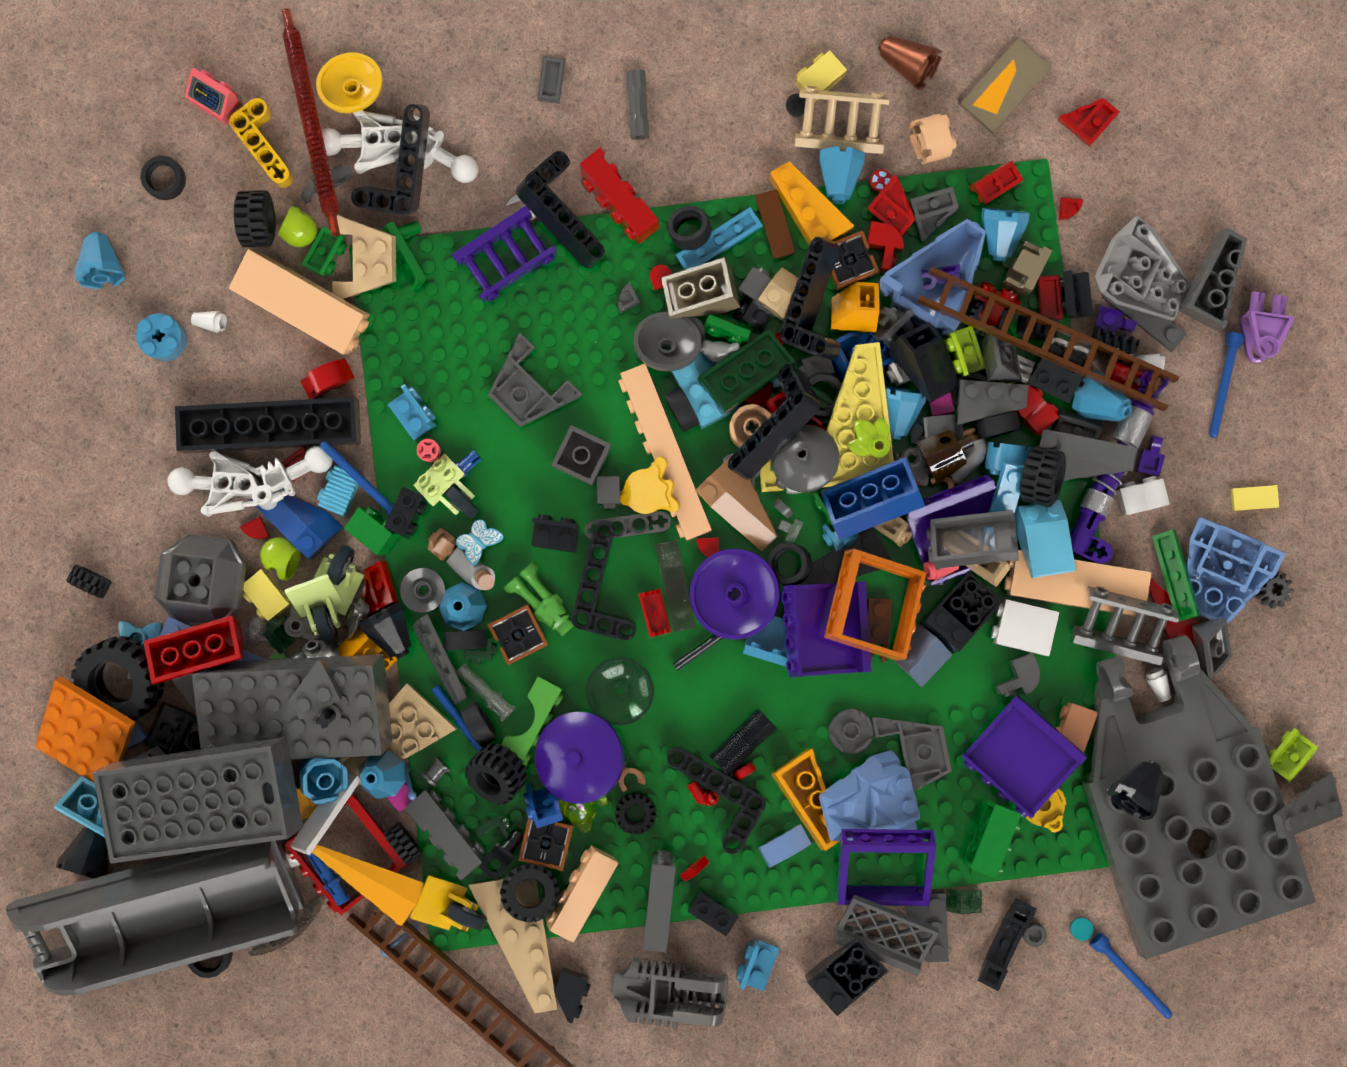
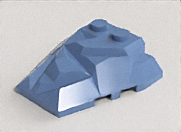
M1199 517L1190 536L1187 570L1200 615L1210 620L1226 618L1228 624L1246 606L1245 604L1261 590L1263 585L1276 575L1286 553L1220 523Z
M892 750L868 757L864 764L851 770V774L844 779L838 780L819 795L828 835L832 841L841 840V829L917 830L915 821L920 819V813L910 774L907 768L901 766L899 758Z

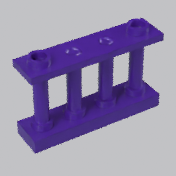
M524 206L452 254L459 266L462 264L464 266L467 265L484 290L479 295L483 303L487 300L488 302L495 300L499 297V292L541 264L547 265L555 259L557 254L555 247L552 246L547 250L530 225V219L533 217L527 206ZM518 227L524 230L540 254L529 262L511 236L512 231ZM498 240L506 243L521 266L511 274L493 249V244ZM480 252L486 253L502 277V280L493 286L490 285L474 261V256Z

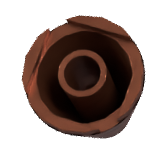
M889 36L887 39L883 38L878 47V50H880L879 55L914 88L920 91L927 86L924 84V81L928 77L930 79L933 78L942 58L938 55L942 53V50L936 47L894 36Z

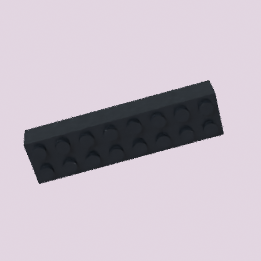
M355 397L175 406L176 451L183 454L211 451L302 448L320 445L323 441L328 442L331 446L361 444L359 400Z

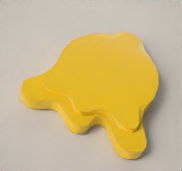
M658 457L649 468L633 472L627 478L624 489L620 492V502L641 514L653 513L659 509L677 512L680 509V502L673 496L675 483L672 479H664L668 460L665 457Z
M1058 788L1032 819L1028 815L1026 819L1032 824L1046 827L1052 832L1060 831L1063 827L1062 819L1066 805V798L1061 789Z

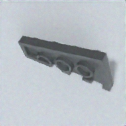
M427 614L419 618L411 627L453 703L457 704L467 698L465 694L467 691L464 684L459 681L455 668L450 662Z
M1332 772L1322 774L1321 779L1311 783L1307 791L1299 793L1295 801L1287 803L1273 815L1278 838L1290 837L1343 816Z

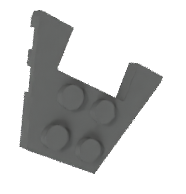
M521 333L517 336L516 342L488 394L520 428L582 396V393L569 380L550 396L519 365L535 349Z
M871 717L875 738L899 734L904 765L909 771L914 791L952 771L943 726Z

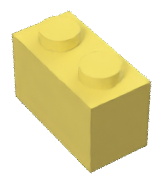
M829 50L825 55L823 53L819 54L813 60L814 64L808 69L804 67L797 73L795 85L798 89H804L805 86L818 87V90L828 91L846 76L847 69Z
M259 570L244 583L243 597L249 603H254L258 608L255 611L262 620L273 621L292 606L289 598L266 570Z

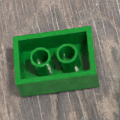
M988 800L963 863L970 869L997 879L998 874L1001 875L1004 871L1006 853H1010L1013 848L1014 841L1012 838L1014 832H1018L1021 827V814Z

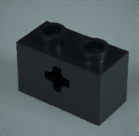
M701 889L698 890L688 906L690 914L726 937L739 917L736 911Z

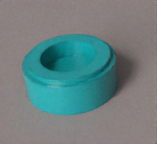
M1084 917L1073 919L1069 927L1071 935L1080 941L1088 940L1094 931L1092 923Z

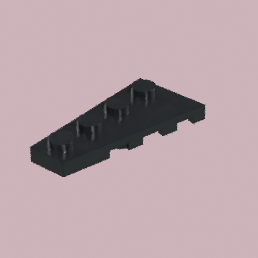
M872 527L859 534V538L852 545L844 546L838 551L834 549L812 562V571L809 577L801 584L837 583L844 553L847 550L857 549L890 561L892 559ZM859 563L856 577L880 569Z

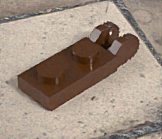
M868 598L870 643L881 644V647L887 648V644H889L892 600ZM870 652L871 661H872V659H873V657H874V653H871V652ZM880 656L881 662H886L887 657Z

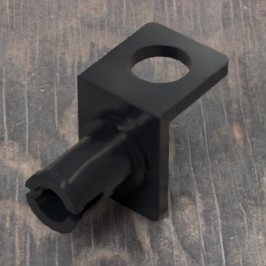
M513 830L502 845L497 843L479 865V868L496 881L515 858L512 853L523 841L524 837L516 830ZM491 859H497L501 864L500 869L496 872L488 869V862Z

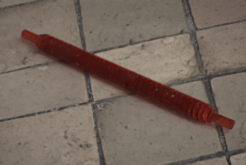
M285 8L281 11L285 25L282 36L321 211L328 218L331 235L339 236L340 229L337 220L339 205L300 32L293 25L290 9Z

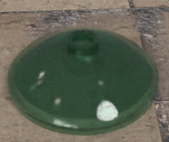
M615 657L603 661L592 671L587 681L586 696L594 714L601 716L610 724L627 725L639 720L647 713L653 701L654 685L649 672L642 664L630 658ZM617 687H624L625 693L619 695L616 692Z

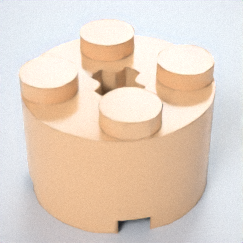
M935 114L914 120L910 124V129L914 128V135H910V140L917 159L922 158L921 164L923 165L950 157L952 149L956 148V140L950 134V122L946 114Z
M749 404L739 408L732 416L729 425V434L732 442L740 448L753 434L751 431L746 430L749 423L757 426L758 429L771 416V413L756 404Z

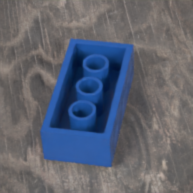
M906 457L821 491L830 520L840 540L925 507Z

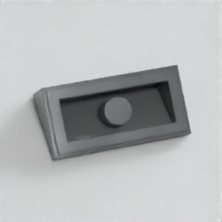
M1059 409V418L1055 422L1053 431L1099 439L1103 429L1102 421L1084 418L1076 413Z

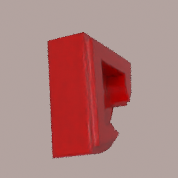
M1061 197L1059 220H1067L1074 216L1080 210L1083 199Z
M261 517L240 526L241 530L251 538H270Z
M718 537L696 539L699 550L706 557L719 552Z
M704 855L682 872L680 876L684 881H688L700 873L709 864V860Z

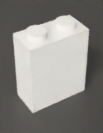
M1007 599L1002 600L1003 602L996 609V616H998L997 625H993L991 630L992 643L1049 656L1059 612Z

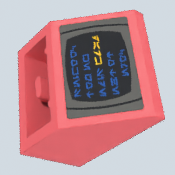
M193 68L190 73L185 97L193 105L228 125L231 115L241 105L237 98L238 94L227 83L223 81L217 82L213 79L214 76L206 70L202 69L200 72Z

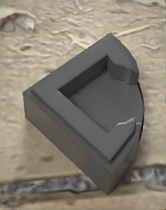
M630 283L623 287L619 295L618 307L620 313L640 304Z

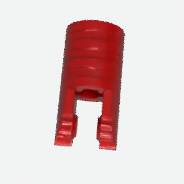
M1116 361L1110 379L1124 385L1131 367ZM1137 370L1135 376L1141 378L1144 372ZM1132 382L1130 388L1137 391L1140 388V384Z

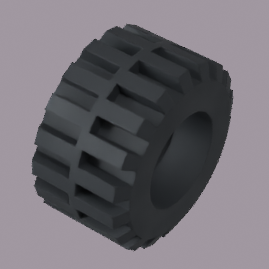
M267 190L238 191L234 201V227L240 245L242 247H271L275 237L276 223L274 204Z
M1035 446L1031 450L1021 477L1020 494L1022 501L1046 507L1053 506L1058 499L1066 470L1064 452Z
M494 743L485 744L465 767V778L468 780L469 786L473 788L472 790L482 799L484 798L487 802H493L496 805H505L510 802L526 783L528 774L522 759L515 752H512L510 748L503 747L498 743L496 745Z
M524 864L515 867L503 879L500 889L501 903L506 912L519 921L529 923L541 921V919L549 916V913L555 909V904L559 899V887H557V881L549 870L540 865ZM526 879L537 881L543 890L541 901L532 907L521 905L516 898L518 885Z

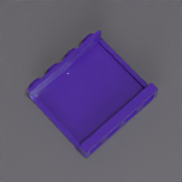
M987 474L923 498L925 507L905 514L922 567L929 560L928 549H932V541L928 542L927 528H931L930 519L989 513L994 496L993 489L996 487L994 480ZM978 529L962 530L978 540ZM944 548V556L952 555ZM966 565L959 566L958 570L936 581L933 579L928 581L931 585H941L955 576H965L971 569Z
M866 581L855 582L842 634L870 643ZM837 583L783 586L782 602L784 603L785 612L783 623L786 627L784 643L787 649L788 660L786 661V669L789 677L872 672L870 652L824 638Z
M1016 695L964 753L962 758L965 759L963 763L970 770L974 771L976 769L982 775L980 778L988 786L994 785L999 790L998 794L1006 802L1011 800L1017 806L1015 809L1025 818L1028 815L1032 819L1035 813L1073 771L1083 763L1087 755L1020 696Z

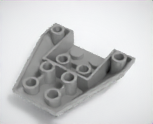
M1135 216L1111 239L1095 275L1101 293L1115 304L1169 321L1175 320L1190 286L1189 280L1156 231L1139 216Z

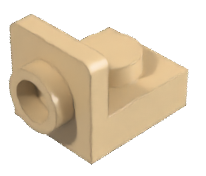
M900 517L874 526L877 531L894 541L899 547L907 543L912 536L908 522Z

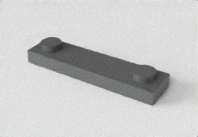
M1105 295L1102 296L1115 309L1123 312V315L1128 319L1137 321L1138 327L1170 352H1173L1186 336L1183 330L1169 320L1117 305Z

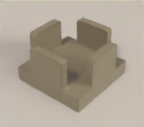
M1027 241L1022 244L1021 252L1018 258H1014L1005 276L1006 279L1002 284L1017 292L1016 295L1023 299L1033 290L1052 250L1046 247L1039 248Z

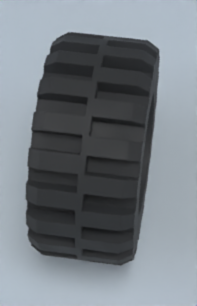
M116 636L110 637L92 645L81 653V657L77 658L74 663L76 668L71 671V678L74 679L72 683L133 721L149 713L158 704L157 700L163 694V690L160 688L165 685V681L151 684L145 647L141 646L140 640L135 638L130 640L127 636L119 638ZM107 662L117 663L129 672L133 681V693L129 700L115 697L106 688L103 681V670Z

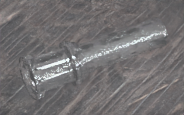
M466 663L456 672L468 686L486 702V707L488 709L491 708L501 717L500 720L502 722L516 709L514 705L511 706L502 697L503 694L501 692H495Z

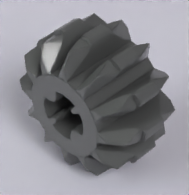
M1277 571L1276 575L1263 585L1260 593L1255 596L1256 599H1262L1261 605L1267 606L1269 604L1271 609H1275L1277 605L1284 607L1285 601L1292 600L1288 593H1294L1295 590L1289 589L1288 586L1293 581H1285L1287 574L1281 573L1279 575ZM1276 586L1275 593H1272L1271 590Z

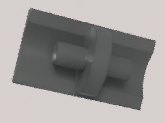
M895 307L891 309L882 308L879 312L881 318L879 324L881 327L873 334L875 340H883L888 347H892L899 337L897 334L898 330L901 334H905L914 328L910 319L914 315L912 309L903 312Z

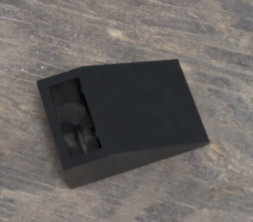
M930 322L899 336L888 351L889 355L929 403L959 388V379L945 341Z
M968 572L931 610L920 625L937 637L952 654H955L962 650L1003 601L971 572Z
M857 937L819 962L805 975V978L811 988L838 1016L889 971L863 941Z

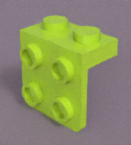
M969 326L946 335L947 339L944 341L948 352H952L954 358L952 363L959 376H967L970 372L973 373L985 369L984 359L973 327Z

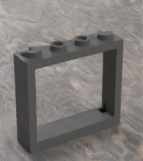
M658 850V853H653L643 950L667 952L676 869V855H672V851Z

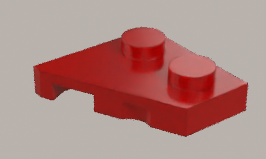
M1101 98L1092 104L1084 105L1075 111L1061 115L1058 121L1090 147L1120 111L1107 100Z
M894 175L867 209L883 223L896 228L903 237L916 221V218L899 177Z
M379 561L364 569L362 598H366L365 603L370 605L366 618L368 619L397 603L398 599L386 561Z

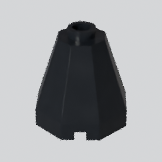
M400 602L359 623L362 631L391 658L396 656L399 659L410 653L408 648L412 647L405 610Z
M1151 760L1140 762L1111 785L1107 792L1108 796L1113 795L1111 801L1127 814L1133 816L1136 812L1140 814L1139 819H1152L1157 812L1164 776L1160 765Z
M84 827L60 856L56 868L92 879L107 875L108 849L105 837Z

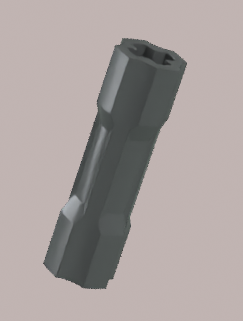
M645 70L627 71V86L630 105L631 139H648L649 124L646 105Z

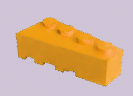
M790 161L770 172L769 180L777 190L780 199L808 245H810L815 237L837 241L853 231L854 225Z
M807 749L771 773V775L820 850L826 851L839 841H832L829 838L819 795L827 789L816 763L813 749Z

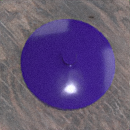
M742 549L723 550L708 557L696 570L690 587L691 607L701 625L712 634L726 639L748 638L764 630L775 617L780 603L779 581L772 567L759 555Z
M570 712L557 717L544 729L537 743L535 760L537 772L542 783L554 796L569 803L582 804L601 799L616 786L623 772L625 755L618 732L607 720L590 712Z

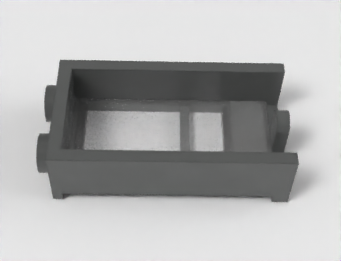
M1013 510L930 519L931 528H927L928 542L932 541V549H928L929 561L934 563L936 570L1009 560L1019 561L1016 522Z

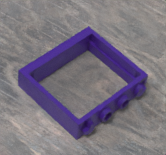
M841 829L837 877L838 905H849L855 894L885 906H929L936 854L934 830ZM849 852L926 853L923 886L847 885Z

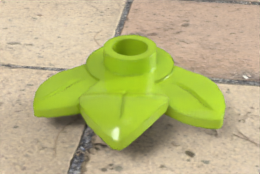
M882 418L877 419L874 425L866 420L855 421L857 439L851 441L847 445L854 454L861 457L868 455L876 458L885 457L891 448L890 441L888 440L890 429L887 422ZM880 442L884 448L878 450L875 448V444Z

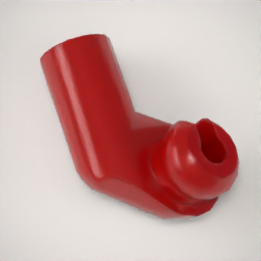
M697 781L687 785L698 804L713 806L718 802L719 795L714 791L702 790Z

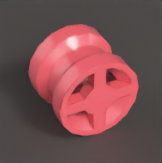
M424 439L417 445V454L425 462L431 463L440 457L441 448L434 440Z

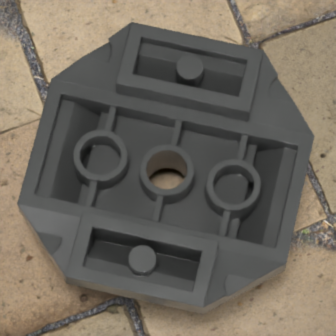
M188 534L160 554L155 599L171 618L188 625L197 626L231 615L234 616L241 609L247 564L233 540ZM198 576H200V584H199V585H197V583H196V580H197V577H198Z

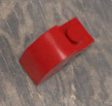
M871 221L867 242L870 249L883 251L879 272L886 273L895 267L897 255L893 253L901 254L903 239L899 231L893 226Z
M346 358L316 367L307 373L308 376L300 382L308 399H318L329 390L343 387L355 377Z

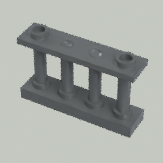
M1088 586V597L1093 602L1084 625L1081 627L1074 625L1072 628L1073 643L1161 666L1164 657L1158 644L1168 620L1178 623L1179 616L1177 610L1169 604L1160 605L1110 592L1100 586L1095 588ZM1101 604L1115 606L1106 631L1093 630L1092 628ZM1124 609L1137 612L1129 634L1125 638L1114 635ZM1150 615L1159 618L1150 641L1147 643L1138 642L1136 639L1145 616Z

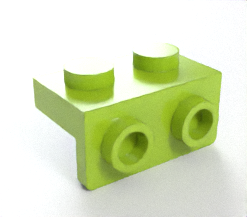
M1296 728L1292 732L1287 731L1281 738L1282 744L1278 749L1273 748L1268 754L1273 771L1289 783L1294 780L1319 749L1318 746L1302 736Z

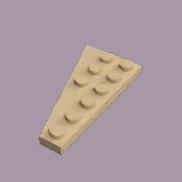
M407 683L389 703L393 742L386 751L390 750L404 760L458 728L413 686ZM367 756L341 757L339 762L347 768L348 773L357 775L360 778L359 767Z
M505 878L469 884L534 1013L557 1010L558 1005L554 993L555 987L544 919L531 923L523 922L513 918L506 912L501 903L500 894L502 881ZM526 879L518 885L516 898L521 905L532 907L541 901L537 881Z

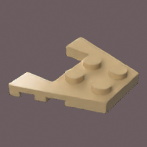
M331 214L332 234L352 235L353 282L332 281V293L342 299H346L396 282V236L345 218L342 215Z

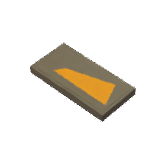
M1018 38L959 105L989 132L993 133L1050 70L1051 66Z

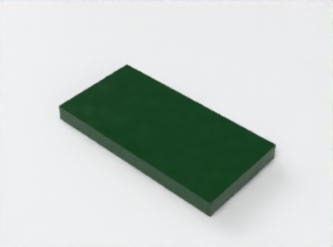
M767 329L704 372L697 380L723 413L726 414L775 380L783 365L789 363L795 366L796 361L770 329Z

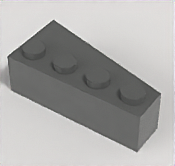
M1229 228L1217 232L1186 292L1179 311L1214 330L1226 328L1228 322L1226 320L1228 310L1231 309L1233 289L1237 284L1238 279L1236 277L1238 268L1241 267L1247 238Z
M428 788L408 804L405 809L423 832L429 831L428 838L437 849H443L444 860L448 865L456 866L459 870L456 875L462 880L484 861L486 850L478 841L474 843L469 837L471 832L464 824L460 826L455 820L457 816L449 807L445 808L440 802L442 800L440 795L434 789L431 791Z

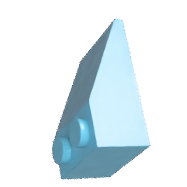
M1057 500L1052 507L1037 504L1018 506L1014 513L1016 533L1031 578L1074 572L1076 569L1068 520L1061 500Z

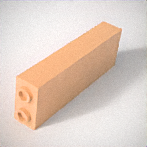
M257 249L247 250L229 286L230 290L341 354H350V352L355 351L359 344L357 339L360 333H363L369 324L367 319L370 314Z
M1018 550L1019 561H1008L1009 568L1011 569L1009 577L1005 579L1004 590H1007L1006 595L1086 609H1090L1093 602L1088 597V586L1094 588L1100 586L1110 592L1147 601L1151 572L1074 560L1076 569L1074 572L1031 578L1022 551ZM1102 603L1099 611L1113 613L1115 606ZM1124 609L1122 615L1135 617L1137 612Z

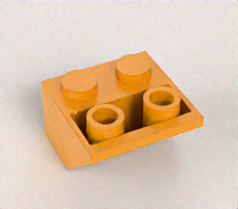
M855 282L832 297L831 329L876 332L880 311L879 283Z
M360 626L357 627L351 639L347 637L338 647L340 656L384 654L386 672L397 660L395 656L391 658L362 631Z

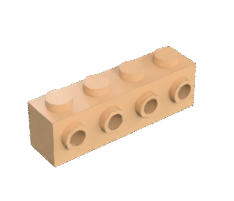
M592 845L589 850H585L582 854L580 866L570 875L568 887L566 890L563 889L558 899L559 903L546 919L547 926L551 932L573 943L618 865V861L614 856Z

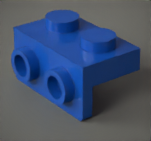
M525 784L527 792L523 793L526 805L529 806L526 807V812L529 820H534L537 828L563 820L559 798L554 796L547 788L533 792L531 784Z

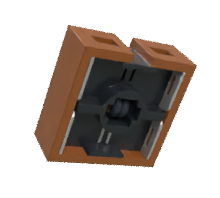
M863 230L835 241L839 246V254L831 274V280L836 291L849 287L855 282H861L878 275L879 269L873 255L869 256L868 254L870 247Z
M529 604L488 624L495 641H499L502 646L499 649L507 665L549 645Z
M528 818L518 861L563 871L574 824L558 821L555 824H548L537 828L534 820L530 821Z

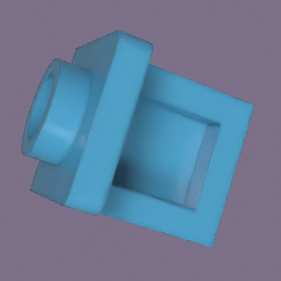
M827 524L822 526L824 541L828 546L832 545L836 551L844 546L852 545L859 538L857 533L840 540L836 531L832 533Z

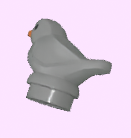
M705 340L701 343L700 353L706 355L708 360L718 364L740 348V344L738 342L729 344L721 341L711 342Z

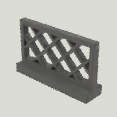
M854 894L841 921L838 922L835 928L833 942L845 946L859 937L879 961L918 976L921 964L939 934V928ZM855 904L861 905L867 911L857 913L854 906ZM875 915H886L888 920L878 922ZM870 917L873 923L863 925L860 919ZM855 920L859 927L850 926L846 922ZM903 922L908 924L909 928L899 930L896 924ZM891 925L895 932L885 934L881 927ZM877 929L879 936L870 934L867 931ZM925 931L931 935L921 939L917 932ZM913 934L916 940L905 942L903 936ZM898 937L901 944L897 945L888 941V939ZM919 946L922 952L917 953L909 948Z

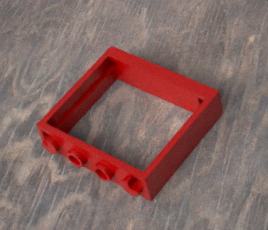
M352 793L344 806L348 803L394 863L386 869L397 873L406 863L390 846L383 834L382 828L356 795ZM298 831L285 842L287 847L285 851L292 860L296 858L300 863L298 868L306 878L310 876L315 882L313 887L320 896L322 894L326 896L329 900L326 902L328 907L334 913L338 912L342 916L365 897L356 891L350 896L348 901L337 906L329 891L324 889V883L308 857L290 846L299 833Z

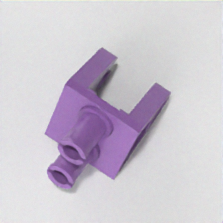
M1251 292L1249 311L1239 318L1241 334L1245 335L1243 342L1245 355L1250 362H1263L1279 352L1294 321L1293 316L1285 315L1287 296L1281 298L1282 295H1274L1272 311L1267 313L1263 312L1266 294L1263 292L1261 294L1259 292ZM1253 347H1254V350H1255V352H1256V355L1260 356V358H1255V357L1253 356V354H1252V348H1253Z

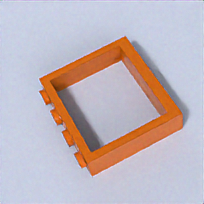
M857 549L845 551L824 638L896 661L906 660L908 650H911V637L916 630L915 620L921 608L920 598L926 586L924 585L926 572ZM859 563L909 579L893 650L842 634Z

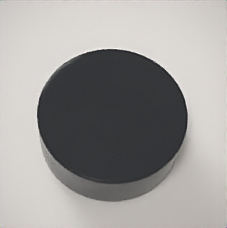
M798 93L789 96L786 101L787 112L794 117L804 115L806 98L799 97Z

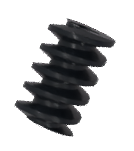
M1098 325L1095 326L1091 337L1134 357L1136 355L1140 340L1138 339L1135 342V337L1133 336L1128 337L1126 340V334L1122 333L1118 337L1117 331H1112L1109 335L1108 328H1104L1101 331V327ZM1101 351V356H1104L1105 352Z

